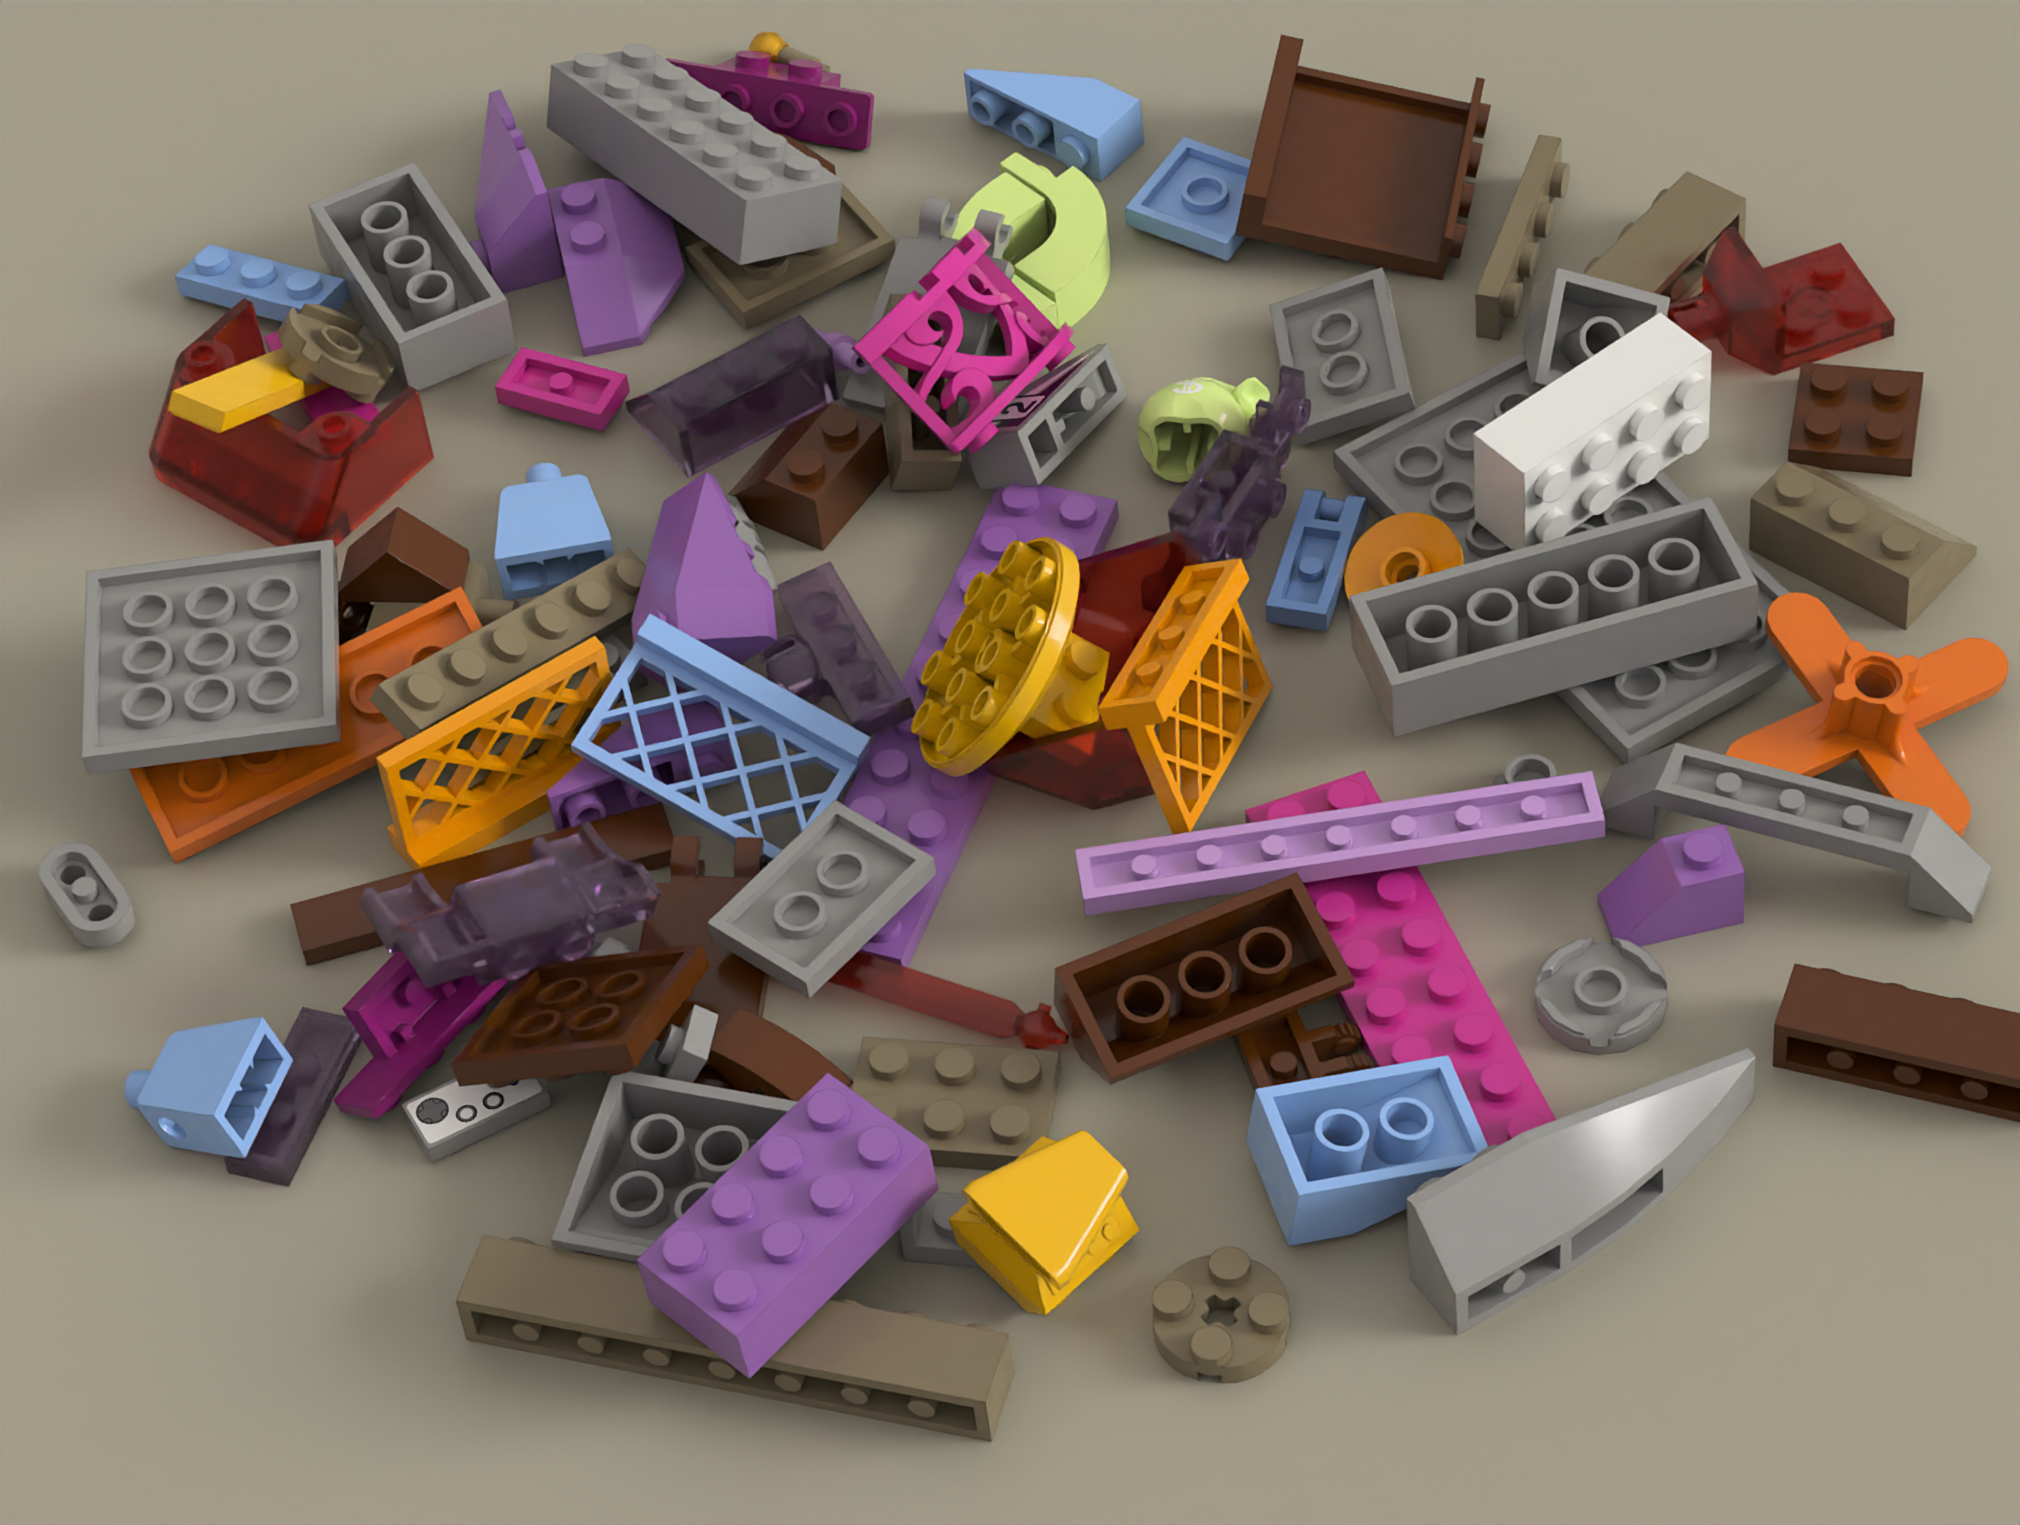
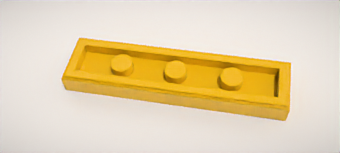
M282 347L173 390L168 411L177 417L219 434L325 390L332 385L324 381L320 385H312L296 377L289 368L293 358Z

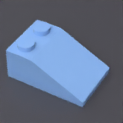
M1448 1055L1258 1088L1255 1090L1246 1142L1288 1246L1351 1235L1407 1209L1406 1197L1414 1194L1424 1182L1435 1177L1446 1176L1471 1162L1480 1151L1488 1147Z

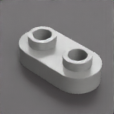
M80 842L65 843L53 848L42 858L38 868V875L44 893L79 942L90 947H106L118 943L131 932L135 924V912L129 894L94 847Z

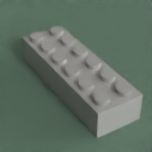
M630 44L624 46L622 51L603 55L582 53L575 56L574 60L551 64L547 128L738 265L836 244L843 180L821 166L817 159L806 156L787 143L783 136L771 132L755 121L751 114L740 111L721 98L717 91L708 89L689 76L686 70L676 67L658 55L654 48L642 44Z
M1711 496L1349 596L1352 649L1393 737L1756 636L1758 583Z

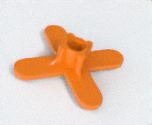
M1792 592L1775 599L1767 611L1765 630L1773 645L1816 704L1739 738L1730 745L1726 755L1809 777H1814L1856 758L1883 796L1930 807L1962 837L1969 825L1971 806L1965 794L1920 735L1918 729L1992 697L1999 692L2006 682L2008 675V659L2004 651L1995 643L1986 639L1970 637L1956 641L1918 659L1913 655H1905L1897 659L1885 652L1868 651L1862 643L1851 641L1828 608L1816 597L1807 593Z

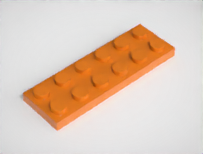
M460 586L339 646L340 742L129 769L175 864L377 765L376 757L405 742L406 739L369 699L378 684L483 627L462 587Z

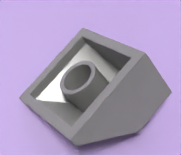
M1556 267L1533 285L1523 337L1531 385L1544 388L1658 313H1662L1667 317L1670 297Z

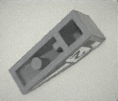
M1107 343L1095 345L1027 385L991 421L999 429L998 432L973 455L964 448L965 457L972 468L980 490L997 489V487L1006 488L1012 483L1024 486H1039L1127 397Z

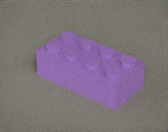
M827 1073L636 1260L649 1302L750 1379L939 1190L929 1145Z

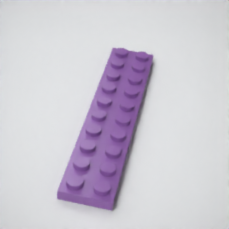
M1012 483L1006 488L997 487L869 748L868 757L859 768L842 803L934 857L936 875L847 963L904 976L1017 735L1016 733L996 754L980 767L963 776L954 777L928 765L922 755L919 736L911 732L913 718L920 705L924 702L928 689L927 686L921 684L922 671L931 655L937 650H943L955 624L966 608L964 596L970 582L981 571L990 575L999 564L1004 551L1012 541L1019 540L1022 543H1026L1036 538L1049 537L1069 547L1077 557L1080 572L1078 605L1119 518L1118 500L1043 484L1039 486H1024Z

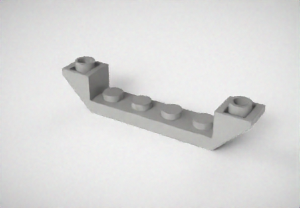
M1673 743L1614 768L1600 798L1606 828L1655 840L1667 810L1908 872L1907 907L1971 924L1991 874V866L1930 807L1680 743Z

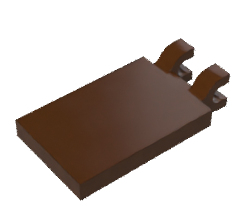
M674 835L670 858V883L651 882L639 951L702 944L710 967L692 990L691 996L682 1003L667 1023L666 1029L670 1024L681 1027L695 1004L719 1015L714 1031L715 1035L740 1008L763 1018L769 974L711 940L707 924L715 914L768 865L767 862H762L763 838L737 837L734 855V877L704 876L706 868L704 860H698L701 845L699 836ZM666 1029L659 1034L656 1041H661Z

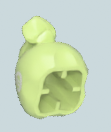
M1200 377L1178 381L1159 389L1143 405L1138 421L1139 445L1147 464L1156 474L1165 480L1181 483L1193 479H1219L1231 471L1242 457L1248 437V426L1257 423L1267 412L1270 398L1268 388L1255 377L1247 378L1237 387L1213 378Z

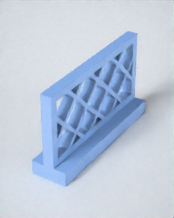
M649 614L637 633V642L572 742L571 751L736 844L737 837L763 838L764 850L762 859L770 863L782 850L764 840L759 820L794 812L801 833L834 800L838 801L849 782L852 778H855L859 768L868 757L871 737L656 616ZM640 665L664 677L669 693L668 697L638 704L633 703L628 684ZM675 684L689 692L678 694ZM621 695H623L625 707L613 709ZM707 701L719 708L724 725L723 728L689 736L681 706ZM673 708L680 738L645 746L637 717ZM730 715L744 723L733 725ZM629 719L637 748L611 754L592 743L602 725ZM762 732L774 739L779 759L744 767L736 737ZM728 739L736 769L700 777L693 747ZM785 746L799 754L788 756ZM684 750L691 780L666 785L653 777L648 758ZM640 760L643 771L629 763ZM817 763L837 774L826 792L800 798L792 768ZM783 770L791 800L755 808L748 778ZM739 781L747 811L721 816L709 809L704 789ZM695 791L698 802L684 794ZM816 807L806 823L803 810ZM751 823L753 833L739 825Z

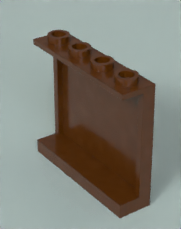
M1281 34L1243 193L1235 235L1443 280L1448 257L1460 259L1467 224L1456 221L1457 216L1468 218L1475 184L1464 181L1465 176L1476 178L1483 144L1472 141L1473 137L1484 138L1491 105L1480 102L1485 79L1476 77L1471 101L1468 103L1298 66L1304 39Z

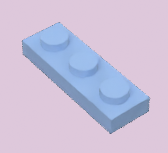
M211 244L200 251L193 260L175 275L180 295L281 322L285 320L293 307H295L297 313L300 312L304 304H317L337 311L350 299L345 279Z

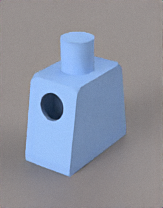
M539 463L527 471L526 483L507 486L500 492L494 554L504 600L542 595L614 556L610 532L587 477L580 474L562 477L560 468L555 464Z
M263 1017L176 1031L168 1037L152 1070H134L128 1075L125 1082V1097L130 1107L139 1109L161 1140L169 1146L236 1158H246L293 1059Z

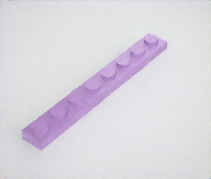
M1588 771L1075 849V857L1085 916L1251 891L1296 872L1302 882L1305 883L1605 837V818L1593 773Z

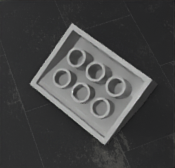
M630 1071L611 1076L551 1239L553 1247L637 1262L636 1260L798 1101Z

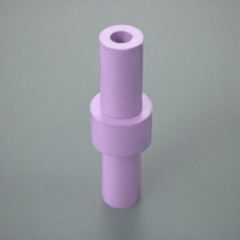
M821 329L812 330L806 338L807 347L812 352L819 354L824 364L838 371L851 370L858 374H864L871 369L851 349L857 343L852 337L841 332L827 333Z

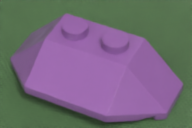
M599 178L547 189L555 235L584 357L642 345L650 333V325L665 310L686 277L672 217L627 184L617 180Z

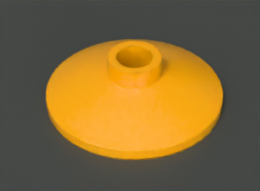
M1407 512L1387 517L1369 528L1359 538L1349 554L1344 572V587L1347 598L1350 602L1349 596L1405 581L1414 573H1418L1416 577L1463 565L1461 545L1453 531L1434 516L1419 512Z

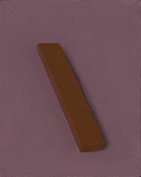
M659 802L290 904L306 965L411 937L425 921L441 923L444 927L494 914L500 899L509 892L517 895L523 894L536 901H542L670 865L673 833L663 803Z

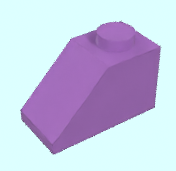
M1716 825L1661 838L1597 894V903L1610 937L1628 940L1639 947L1743 923L1745 871L1726 825Z

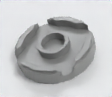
M1594 937L1576 939L1554 950L1539 967L1534 990V1003L1538 1021L1552 1039L1574 1051L1596 1055L1625 1052L1648 1041L1662 1025L1668 1006L1667 982L1664 969L1651 953L1628 940L1611 937V943H1594Z

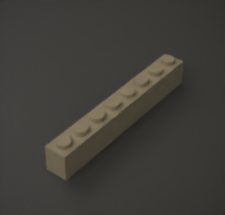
M483 1235L456 1298L465 1337L469 1341L992 1442L1015 1374L1009 1333L998 1332L983 1324L961 1325L930 1319L914 1311L897 1313L865 1307L856 1301L839 1298L828 1300L749 1379L649 1302L637 1263L537 1245L533 1241L521 1237L505 1239Z

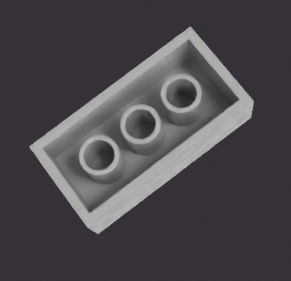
M415 162L309 204L322 258L335 277L346 280L350 295L349 300L374 339L376 340L378 337L393 354L395 359L394 370L410 394L517 351L507 299Z

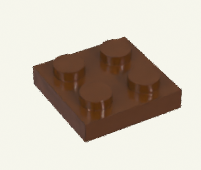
M1801 362L1788 448V462L1827 470L1911 477L1924 372Z

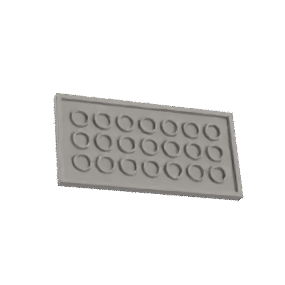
M1525 350L1416 407V409L1410 410L1334 450V469L1362 497H1367L1368 503L1384 519L1407 512L1425 513L1440 519L1456 535L1462 548L1464 564L1513 551L1475 521L1473 433L1543 389L1530 383ZM1661 470L1650 482L1643 485L1639 484L1615 500L1606 511L1599 515L1591 516L1567 532L1565 536L1692 502L1693 500ZM1737 542L1738 548L1758 583L1756 636L1555 692L1625 764L1655 751L1794 673L1773 645L1765 630L1766 615L1771 603L1781 595L1790 592Z

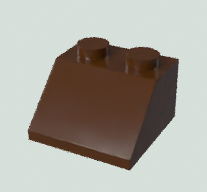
M831 402L790 423L727 495L737 497L747 516L754 523L824 551L889 475L883 423Z

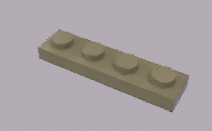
M1538 135L1475 293L1476 337L1499 341L1508 318L1516 319L1519 315L1523 299L1524 277L1532 278L1535 274L1539 257V238L1549 237L1554 221L1555 197L1563 199L1568 188L1570 165L1562 163V138Z

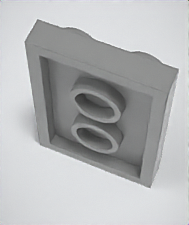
M1382 267L1269 305L1293 431L1300 446L1416 409L1390 286Z
M834 800L707 922L710 939L810 999L936 875L934 857Z

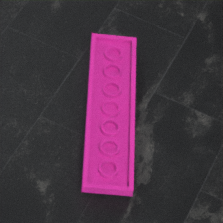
M1364 770L1245 810L1246 823L1377 804L1382 803ZM1417 866L1303 883L1355 980L1353 988L1335 994V997L1348 1022L1357 1025L1363 1039L1361 1047L1367 1057L1370 1056L1375 1068L1448 1055L1488 1146L1501 1145L1525 1131L1556 1120Z

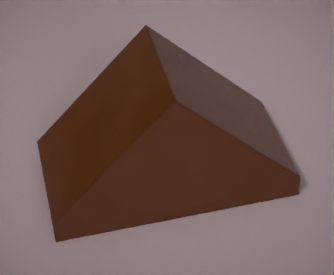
M397 506L348 547L338 587L339 602L428 603L460 586L464 589L470 561L469 551Z

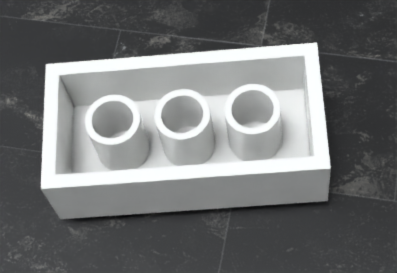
M1658 313L1473 433L1475 521L1513 551L1564 537L1567 532L1591 516L1599 515L1606 511L1615 500L1639 484L1643 485L1650 482L1659 471L1683 455L1691 454L1698 450L1709 439L1712 351L1662 313Z

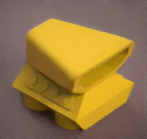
M1080 1130L1058 1141L1042 1136L1015 1161L972 1180L961 1190L967 1203L948 1219L958 1245L1026 1312L1045 1316L1052 1309L1063 1304L1074 1289L1096 1269L1109 1262L1117 1250L1140 1230L1121 1197L1128 1181V1174L1125 1168L1084 1130Z

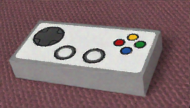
M454 1078L401 1103L404 1118L433 1163L551 1107L549 1093L540 1078L518 1080L502 1088H490L487 1084L459 1087L457 1079Z

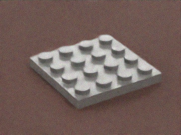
M333 539L86 571L82 760L87 774L341 741L338 566Z

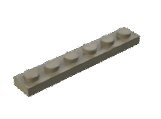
M628 547L378 684L369 700L401 735L408 740L594 636L600 640L630 623L646 565Z

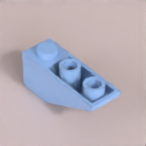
M971 68L964 72L968 114L970 117L982 125L990 126L1018 140L1026 147L1034 148L1064 163L1068 168L1074 166L1084 174L1100 182L1144 143L1140 100L1096 78Z

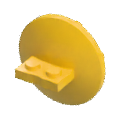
M1049 537L1036 538L1026 543L1014 540L1008 545L999 564L990 575L981 571L970 582L964 596L966 608L955 624L943 650H937L931 655L921 674V684L927 686L928 689L924 702L920 705L913 718L911 732L919 736L922 755L928 765L949 776H963L974 771L989 760L1018 731L1077 762L1082 761L1094 750L1100 714L1097 709L1100 694L1104 691L1110 653L1072 633L1079 592L1080 572L1077 557L1069 547Z

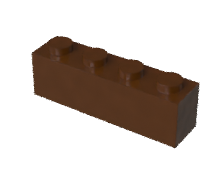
M1794 964L1774 1024V1067L2020 1122V1013L1976 1004L1965 998H1949L1913 990L1897 983H1882L1845 975L1829 968L1818 969Z

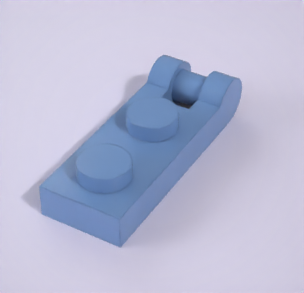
M1305 489L1265 605L1266 622L1328 631L1344 582L1347 559L1358 540L1359 534L1363 533L1368 515L1367 497L1348 495L1346 500L1327 498L1326 492L1322 490Z

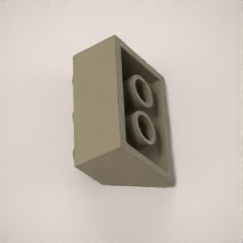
M1786 461L1750 498L1749 550L1904 630H1907L1976 556L1977 546L1819 467Z

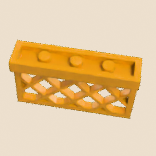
M1241 558L1184 566L1098 707L1107 730L1128 729L1172 834L1191 832L1273 688L1237 601L1249 581ZM1221 627H1223V641ZM1222 657H1223V685H1222ZM1201 661H1202V677H1201V666H1200V662H1201ZM1243 675H1244V678H1245V680H1246V682H1247V685H1248L1244 693H1243ZM1201 693H1202V721H1201ZM1180 696H1181V713H1179V698H1180ZM1222 701H1224V728H1223V706H1222ZM1156 724H1159V741L1154 732ZM1179 728L1181 729V758H1180V733H1179ZM1201 737H1203V765H1202ZM1180 773L1182 781V795L1180 793Z
M596 636L376 757L393 824L386 827L390 843L412 870L471 855L550 810L547 791L584 759L571 751V744L584 723L578 727L576 725L587 708H595L612 681L605 646ZM587 666L590 667L577 690L565 688L574 673ZM531 697L536 698L523 720L511 718L520 703ZM556 702L567 703L554 726L543 724ZM617 721L602 725L592 743L599 746L621 726V722ZM477 727L482 728L469 750L456 748L465 734ZM501 732L514 734L501 756L489 754ZM533 738L545 740L541 748L522 758ZM422 758L427 759L414 781L401 779L400 770ZM447 762L459 764L447 786L434 784ZM479 768L492 770L486 779L467 789ZM424 799L434 800L431 803L420 808Z

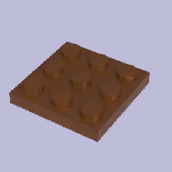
M702 944L530 964L451 1062L459 1087L487 1084L490 1088H502L518 1080L545 1077L546 1081L558 1082L580 1073L603 1071L605 1075L614 1076L634 1069L640 1064L641 1058L659 1034L666 1029L667 1023L682 1003L691 996L692 990L709 969L710 965Z

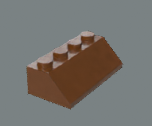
M1296 872L1056 967L1054 975V1006L1080 1058L1111 1085L1353 988L1355 980Z

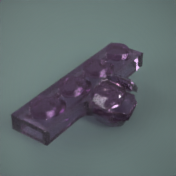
M830 561L777 585L776 593L780 603L797 633L787 634L777 639L775 643L760 652V663L766 662L768 680L812 705L821 702L825 696H831L838 703L850 726L869 737L888 731L895 725L915 716L916 711L910 695Z

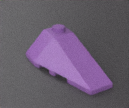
M501 90L489 92L474 215L479 240L471 241L470 246L504 294L564 276L547 190L530 148H525L523 134L520 128H516L513 114Z
M707 471L663 501L631 619L633 646L637 642L638 631L648 615L652 614L739 664H743L777 641L773 591L767 579L756 572L751 561L755 555L750 545L740 539L734 527L736 517L716 477ZM640 665L637 670L638 672L667 687L664 677ZM675 684L677 693L686 691V689Z

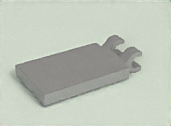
M927 196L920 211L918 237L900 236L865 334L882 319L890 294H907L913 290L918 294H924L926 290L918 282L959 241L951 238L956 229L959 215L956 212L949 211V201ZM981 209L974 226L991 243L984 253L1011 280L1015 269L1009 261L1001 258L1009 244L1013 228L1010 225L1003 224L1005 218L1003 214ZM956 304L963 320V336L956 352L984 356L997 319L991 313H975ZM872 369L864 374L851 371L842 394V399L849 406L885 415L882 379ZM958 395L960 423L968 400Z

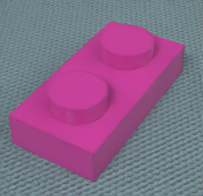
M521 347L495 385L499 404L600 431L605 430L630 392L627 374Z

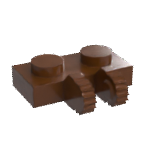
M1296 1010L1232 1036L1254 1091L1258 1088L1375 1068L1370 1056L1367 1057L1366 1053L1363 1055L1360 1053L1352 1054L1358 1051V1047L1362 1046L1361 1042L1363 1041L1357 1025H1353L1352 1022H1338L1335 1026L1331 1024L1306 1031L1300 1014Z

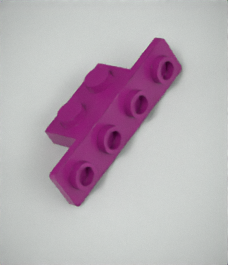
M758 51L736 52V57L717 66L666 58L667 61L676 67L686 70L689 76L708 89L717 91L721 98L740 111L751 114L755 121L770 131L779 132L798 140L856 150H864L870 146L874 95L870 92L841 88V74L822 71L823 65L819 62L791 60L788 65L769 62L770 55Z
M425 921L342 1008L373 1058L334 1098L338 1109L344 1113L377 1119L394 1109L402 1100L406 1089L422 1072L435 1065L443 1057L445 1048L467 1025L475 1022L482 1016L486 1009V1004L507 982L515 979L524 971L527 961L542 945L535 932L498 927L465 960L443 924Z

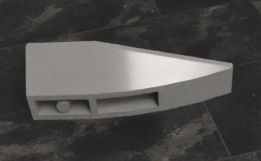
M1748 1048L1530 1129L1501 1145L1486 1147L1471 1162L1444 1177H1435L1427 1180L1414 1194L1406 1197L1410 1280L1458 1336L1570 1272L1623 1235L1670 1195L1718 1145L1754 1099L1756 1056Z

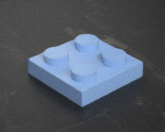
M1183 136L1125 207L1126 224L1228 261L1246 239L1244 236L1235 235L1251 160Z

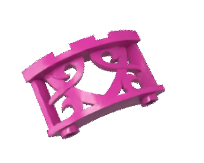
M975 226L939 259L918 282L926 290L922 296L915 290L907 293L851 348L953 455H957L964 448L972 455L975 454L999 430L991 421L1044 367L1051 372L1076 348L1069 340L1074 330L1066 322L1056 329L984 253L991 243ZM956 304L975 313H991L998 320L1005 341L1006 356H978L956 352L963 336V320ZM928 319L937 322L941 326L942 331H935L930 328ZM943 334V339L940 347L934 345V343L937 340H939V338ZM881 355L909 369L924 373L914 390ZM939 377L950 379L945 384L941 393V406L944 411L956 401L957 395L965 397L970 404L966 418L951 429L925 402ZM1009 380L995 395L991 381Z

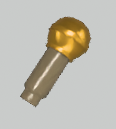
M764 31L757 34L751 41L749 51H758L770 55L769 62L788 65L791 60H811L821 63L823 65L822 71L830 72V66L823 64L818 58L790 48L789 44L785 43L783 38L776 32Z

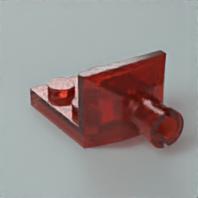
M1734 226L1722 230L1703 271L1702 293L1678 303H1669L1667 314L1668 319L1699 342L1708 339H1718L1728 355L1773 376L1801 367V362L1813 363L1894 336L1895 325L1894 316L1841 242L1763 268Z

